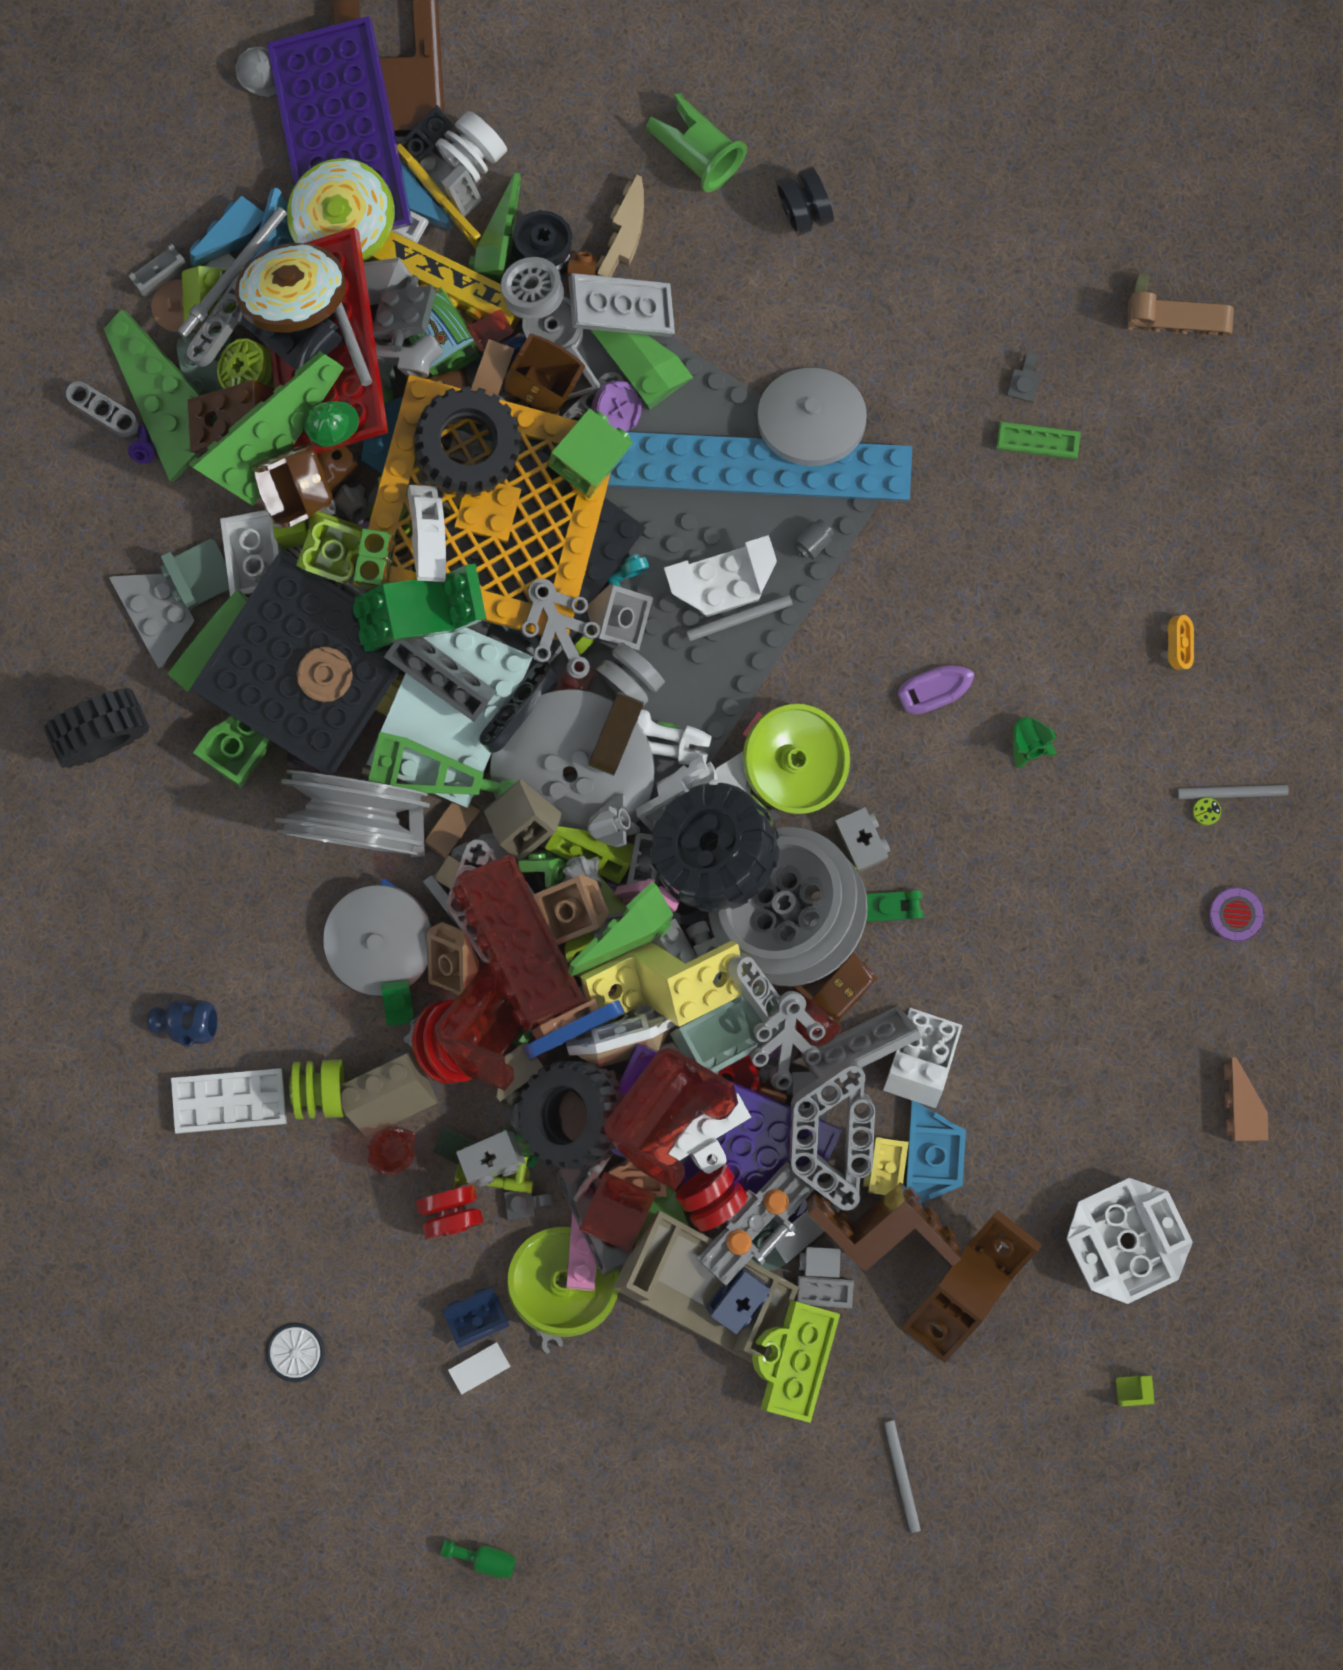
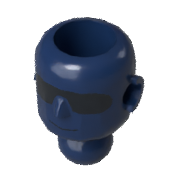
M178 999L169 1004L167 1011L156 1007L151 1009L147 1016L149 1031L156 1034L166 1031L173 1042L187 1047L193 1044L209 1043L217 1031V1012L213 1004L208 1001Z

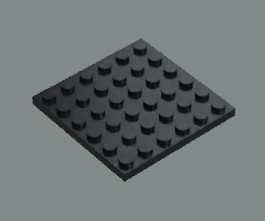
M521 440L519 445L520 451L518 455L527 451L524 443ZM541 450L535 452L542 464L550 458ZM530 455L519 461L525 473L537 467ZM515 466L507 477L508 482L520 477ZM545 468L552 480L560 477L552 468ZM540 471L529 477L535 490L547 484ZM524 480L513 486L521 489L519 499L530 493ZM563 480L555 485L562 497L573 491L567 480ZM550 488L538 494L545 507L557 500ZM576 496L565 501L571 513ZM605 497L579 597L585 598L588 604L595 599L646 529L644 525ZM534 498L522 503L528 516L540 510ZM560 505L548 511L555 523L567 517ZM516 508L512 525L523 520L518 508ZM543 514L531 520L538 532L550 527ZM456 519L445 524L452 537L462 532L454 528ZM569 522L558 527L564 539ZM527 523L515 530L522 542L534 536ZM553 531L541 537L548 549L560 543ZM473 534L478 544L489 539ZM511 534L507 543L499 541L505 551L517 545ZM467 535L455 541L461 553L474 547ZM537 540L525 546L531 558L543 553ZM493 542L481 548L488 561L500 555ZM450 544L446 546V562L457 557ZM562 548L552 553L557 565L559 564ZM520 549L508 556L515 568L527 562ZM477 551L465 558L468 564H476V568L483 564ZM547 557L535 563L541 575L553 569ZM503 559L491 565L498 578L510 571ZM459 561L448 567L451 572L463 565ZM530 566L518 572L525 585L536 579ZM487 569L477 573L481 587L493 581ZM556 574L550 576L547 580L554 583ZM513 576L501 582L508 594L520 588ZM496 585L486 590L487 592L502 595ZM542 587L538 589L540 597L546 596ZM523 592L513 597V599L528 602ZM578 601L576 609L581 611L584 605L581 601ZM584 613L574 614L573 619L579 620ZM509 628L533 647L537 648L539 646L542 636L535 635L532 638H527L521 631ZM552 640L550 659L560 647L559 641ZM539 649L541 653L547 656L544 649Z
M280 550L190 690L321 774L333 776L401 669L384 657L393 643L375 651L365 652L364 646L359 640V620L355 617L353 611L354 597L320 575L296 566L298 561ZM321 647H329L340 651L346 656L352 669L353 676L349 689L342 697L332 702L323 703L312 700L303 693L298 684L297 671L300 661L308 652Z

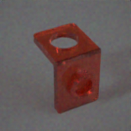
M502 309L467 327L480 352L485 350L489 339L498 342L514 332Z

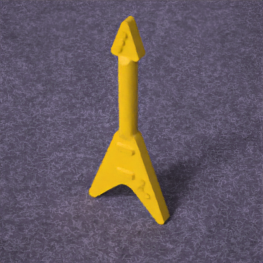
M400 143L397 144L400 157L434 199L444 208L445 213L449 214L455 225L476 250L479 244L477 238L481 235L447 199V196L417 160Z

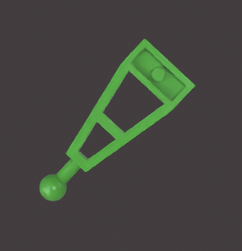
M379 732L368 779L369 782L397 786L424 793L479 795L481 789L497 793L498 796H501L516 783L511 779H505L501 782L483 779L484 773L413 740L384 732ZM404 747H408L441 762L436 785L396 783ZM448 766L474 777L472 787L444 785Z

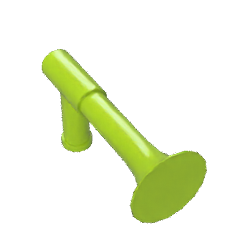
M523 1154L526 1163L518 1166L519 1171L515 1173L514 1178L493 1177L494 1182L486 1186L532 1194L533 1181L525 1180L528 1156ZM460 1162L456 1170L454 1189L470 1184L466 1180Z

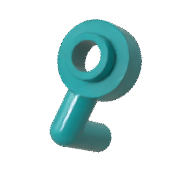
M637 554L625 559V564L621 569L614 572L608 579V585L621 587L620 581L648 571L650 566L646 557L640 558Z

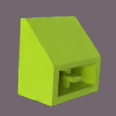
M196 266L182 271L184 322L190 316L189 311L195 304L199 305L228 268ZM227 288L207 311L208 316L210 315L214 307L217 305V303L219 302ZM230 303L226 308V313L233 312L237 307V303ZM208 316L203 320L202 323L198 322L196 326H202L208 318Z

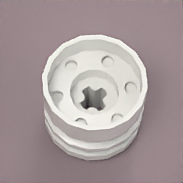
M468 110L455 123L460 136L447 131L444 134L447 141L440 138L435 145L445 162L455 169L461 164L468 170L475 184L481 179L478 172L485 174L488 171L482 159L484 158L495 164L508 150L497 133L479 116Z

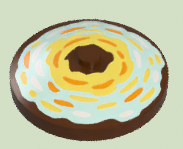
M290 243L270 248L247 263L238 276L235 295L241 313L256 327L272 332H294L312 327L329 317L337 309L344 297L346 280L340 262L328 250L312 244Z

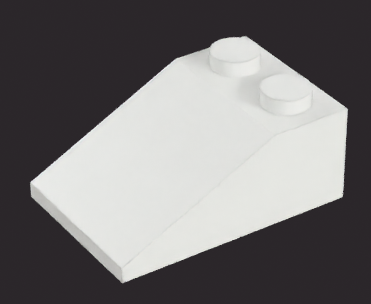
M266 510L220 519L230 597L239 589L250 598L279 551L284 552L274 539L273 520Z

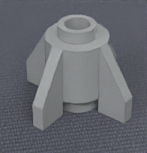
M626 795L614 796L595 814L590 816L588 831L596 840L614 847L626 845V835L640 832V827L630 821L629 814L624 809L626 808Z

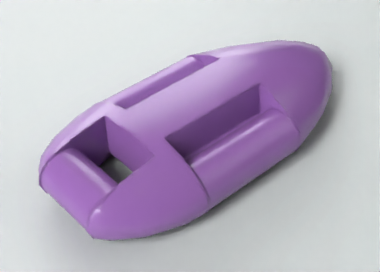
M947 665L939 666L908 679L898 690V696L904 711L915 715L923 714L956 701L970 687L974 679V672L962 666ZM914 690L919 704H913L909 691Z

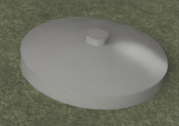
M802 368L787 372L775 379L766 388L759 402L758 427L764 442L775 454L795 464L821 466L839 461L858 446L865 432L867 413L862 395L848 379L830 370Z
M388 885L365 886L343 897L332 909L324 929L323 943L326 958L336 976L347 986L361 993L382 995L381 983L409 980L410 986L425 972L428 967L427 931L433 926L424 907L417 899L404 890Z

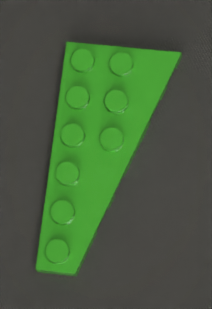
M120 310L104 328V331L169 481L175 482L190 466L188 464L201 454L190 451L187 399L201 396L202 394L128 312ZM217 414L213 416L211 426L217 421Z
M319 351L295 372V376L284 386L279 385L269 399L257 404L229 428L227 435L218 442L214 441L207 447L208 451L199 459L194 458L188 465L254 506L260 496L251 467L264 459L284 453L292 448L305 428L304 419L309 410L323 401L344 367Z

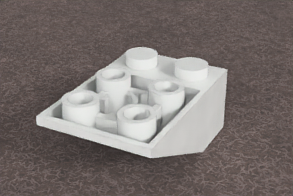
M910 1008L907 1017L917 1027L921 1038L896 1050L883 1091L936 1108L945 1086L962 1025Z

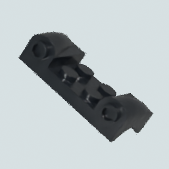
M239 306L232 313V316L255 334L296 371L319 351L327 355L334 348L345 342L344 337L336 332L338 326L329 318L299 331L272 332L250 323L241 313Z

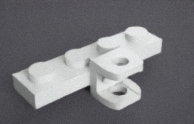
M734 1092L644 1146L640 1151L655 1175L688 1155L691 1156L697 1167L710 1174L726 1164L725 1153L716 1138L748 1120L751 1116L739 1094Z

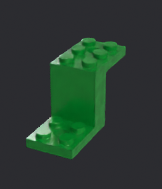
M476 564L464 565L447 573L445 582L419 581L414 579L382 584L354 598L355 602L353 605L354 615L359 620L360 625L359 640L364 646L365 652L378 650L393 642L457 632L487 619Z

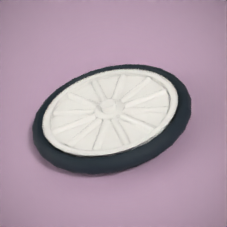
M289 1323L278 1328L271 1335L266 1348V1359L273 1373L289 1382H302L314 1376L321 1368L325 1356L324 1343L318 1332L302 1323Z

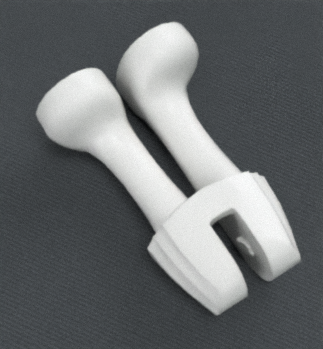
M641 710L637 722L646 736H654L679 743L678 746L648 741L652 754L676 758L679 764L689 765L692 760L701 755L706 756L707 760L708 754L706 752L690 749L689 744L709 747L712 736L690 726L683 730L658 725L651 720L650 713L647 710Z

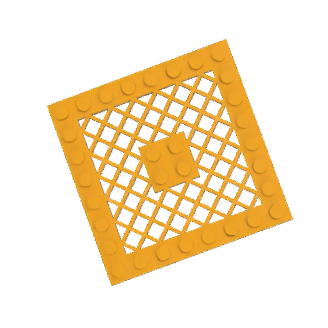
M410 374L368 527L369 530L391 533L393 537H395L397 530L403 542L395 546L394 553L407 547L413 557L412 560L401 565L396 555H393L392 561L395 566H391L389 583L417 579L416 572L406 570L414 565L415 562L411 545L412 537L408 539L401 527L412 521L408 495L406 496L410 478L414 485L421 486L416 477V474L421 471L419 467L413 469L415 462L413 440L418 419H420L426 405L429 406L432 399L438 394L443 396L446 390L454 388L455 391L461 390L457 387ZM500 400L499 402L502 405L508 404L512 409V417L517 418L519 424L517 429L521 433V440L527 451L518 455L514 465L520 477L511 482H508L506 479L503 484L499 483L496 485V488L491 492H481L480 496L472 497L471 494H465L462 497L459 510L452 498L456 497V492L447 494L441 491L444 496L442 504L447 502L454 513L444 519V525L456 519L454 528L462 531L452 537L445 526V537L447 538L445 544L446 546L450 544L457 556L446 562V574L450 572L448 567L459 561L463 566L468 565L465 558L477 551L483 562L482 565L476 568L477 573L487 569L493 579L492 582L483 587L480 585L487 618L483 621L521 631V627L527 621L532 606V601L528 596V589L534 581L547 579L556 574L553 583L556 592L572 598L579 597L610 474L591 498H588L571 483L569 484L573 491L562 497L555 485L565 479L560 476L552 480L545 469L549 467L547 465L548 461L542 464L535 452L547 446L552 453L555 449L553 445L558 446L578 421ZM462 419V421L454 425L450 422L447 425V429L441 435V438L450 433L452 434L457 445L445 451L443 446L442 449L448 457L461 450L468 461L462 465H476L475 463L486 457L488 458L492 451V448L489 449L482 438L490 432L485 429L479 433L474 423L482 424L471 419ZM468 424L474 436L462 442L456 430ZM527 438L542 442L532 447ZM478 441L484 453L472 459L466 446ZM530 455L537 467L525 473L519 461ZM540 471L547 484L535 490L529 477ZM524 480L530 493L519 499L521 489L513 486ZM428 483V484H426L425 486H433V485H432L431 483ZM550 488L557 500L545 507L538 494ZM576 496L571 513L565 501ZM534 498L540 510L528 516L522 503ZM404 504L410 516L399 522ZM560 505L567 517L555 523L548 511ZM516 508H518L523 520L512 525ZM543 514L550 527L538 532L531 520ZM569 522L564 539L558 527ZM527 523L534 536L522 542L515 530ZM553 531L560 543L548 549L541 537ZM372 533L365 539V548L371 553H377L382 550L384 539L381 535ZM473 534L489 539L478 544ZM511 534L517 545L505 551L499 541L507 543ZM467 535L474 547L461 553L455 541ZM537 540L543 553L531 558L525 546ZM493 542L500 555L488 561L481 548ZM562 548L559 564L557 565L552 553ZM520 549L527 562L515 568L508 556ZM547 557L553 569L541 575L535 563ZM503 559L510 571L498 578L491 565ZM366 561L360 567V575L365 580H373L379 574V566L374 561ZM530 566L536 579L525 585L518 572ZM513 576L520 588L508 594L501 582ZM356 582L353 583V586L360 587ZM496 585L502 595L487 592L486 590ZM523 592L528 602L513 599V597ZM554 603L558 613L574 618L575 613L571 611V608ZM542 609L537 621L539 631L536 635L542 636L548 620L544 609ZM527 624L525 630L527 633L533 634L535 628L533 625ZM554 634L553 640L559 641L556 634Z

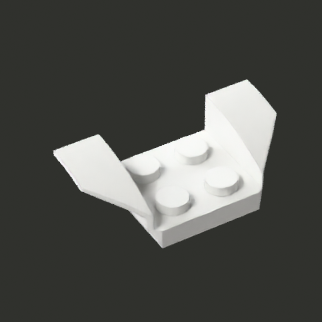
M768 535L745 542V547L691 564L687 560L665 567L664 570L672 594L697 608L706 617L759 601L777 560Z

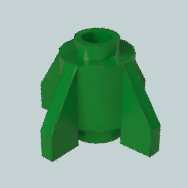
M1023 717L1015 722V726L1012 728L1013 760L1017 768H1022L1030 761L1029 759L1038 758L1043 754L1044 756H1054L1057 754L1051 743L1056 739L1052 728L1030 717Z

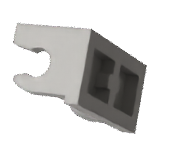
M172 243L167 246L168 249L135 273L131 272L128 274L129 279L144 298L188 267L184 258L176 251Z

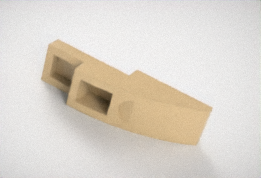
M636 175L633 182L628 181L622 194L625 196L622 204H616L612 211L610 219L613 220V229L619 231V233H613L608 243L610 250L607 256L602 255L597 263L595 270L598 271V276L612 277L620 261L630 265L634 257L644 219V189L642 177Z

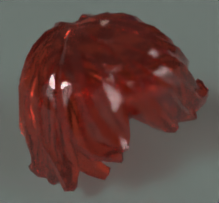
M396 1125L377 1132L370 1141V1145H367L369 1150L368 1164L375 1171H378L380 1176L383 1173L395 1176L404 1172L414 1161V1142L417 1140L415 1132Z

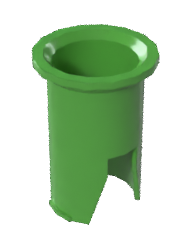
M681 93L674 94V98L679 103L677 110L689 127L688 131L683 135L677 128L653 117H650L646 125V131L652 134L701 178L700 187L705 192H712L720 188L738 170L746 156L747 146L742 141L733 143L686 101Z

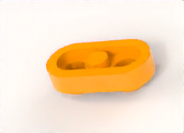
M1187 615L1174 616L1170 619L1167 627L1168 662L1175 670L1189 669L1194 661L1193 623Z

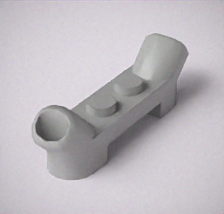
M431 334L423 335L410 347L402 346L400 352L398 350L397 352L391 351V343H387V346L375 343L378 364L396 365L407 377H409V374L420 378L428 377L431 363L443 353L442 347Z

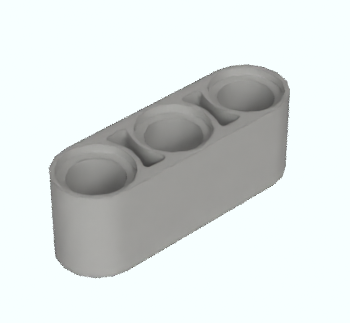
M73 382L68 386L66 397L76 410L122 438H132L138 433L139 422L130 410L83 382ZM80 391L86 392V397L83 401H74L76 393ZM100 406H109L107 414L103 416L97 415V410ZM123 420H132V424L128 429L122 430L119 428Z

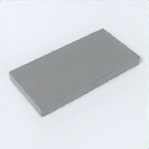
M575 273L568 277L572 328L672 337L675 334L670 283Z
M896 1006L816 1045L822 1055L819 1063L810 1065L804 1059L803 1053L800 1055L803 1062L815 1078L818 1079L847 1059L856 1060L863 1067L920 1039L921 1035L903 1010ZM816 1053L810 1054L809 1058L814 1057Z

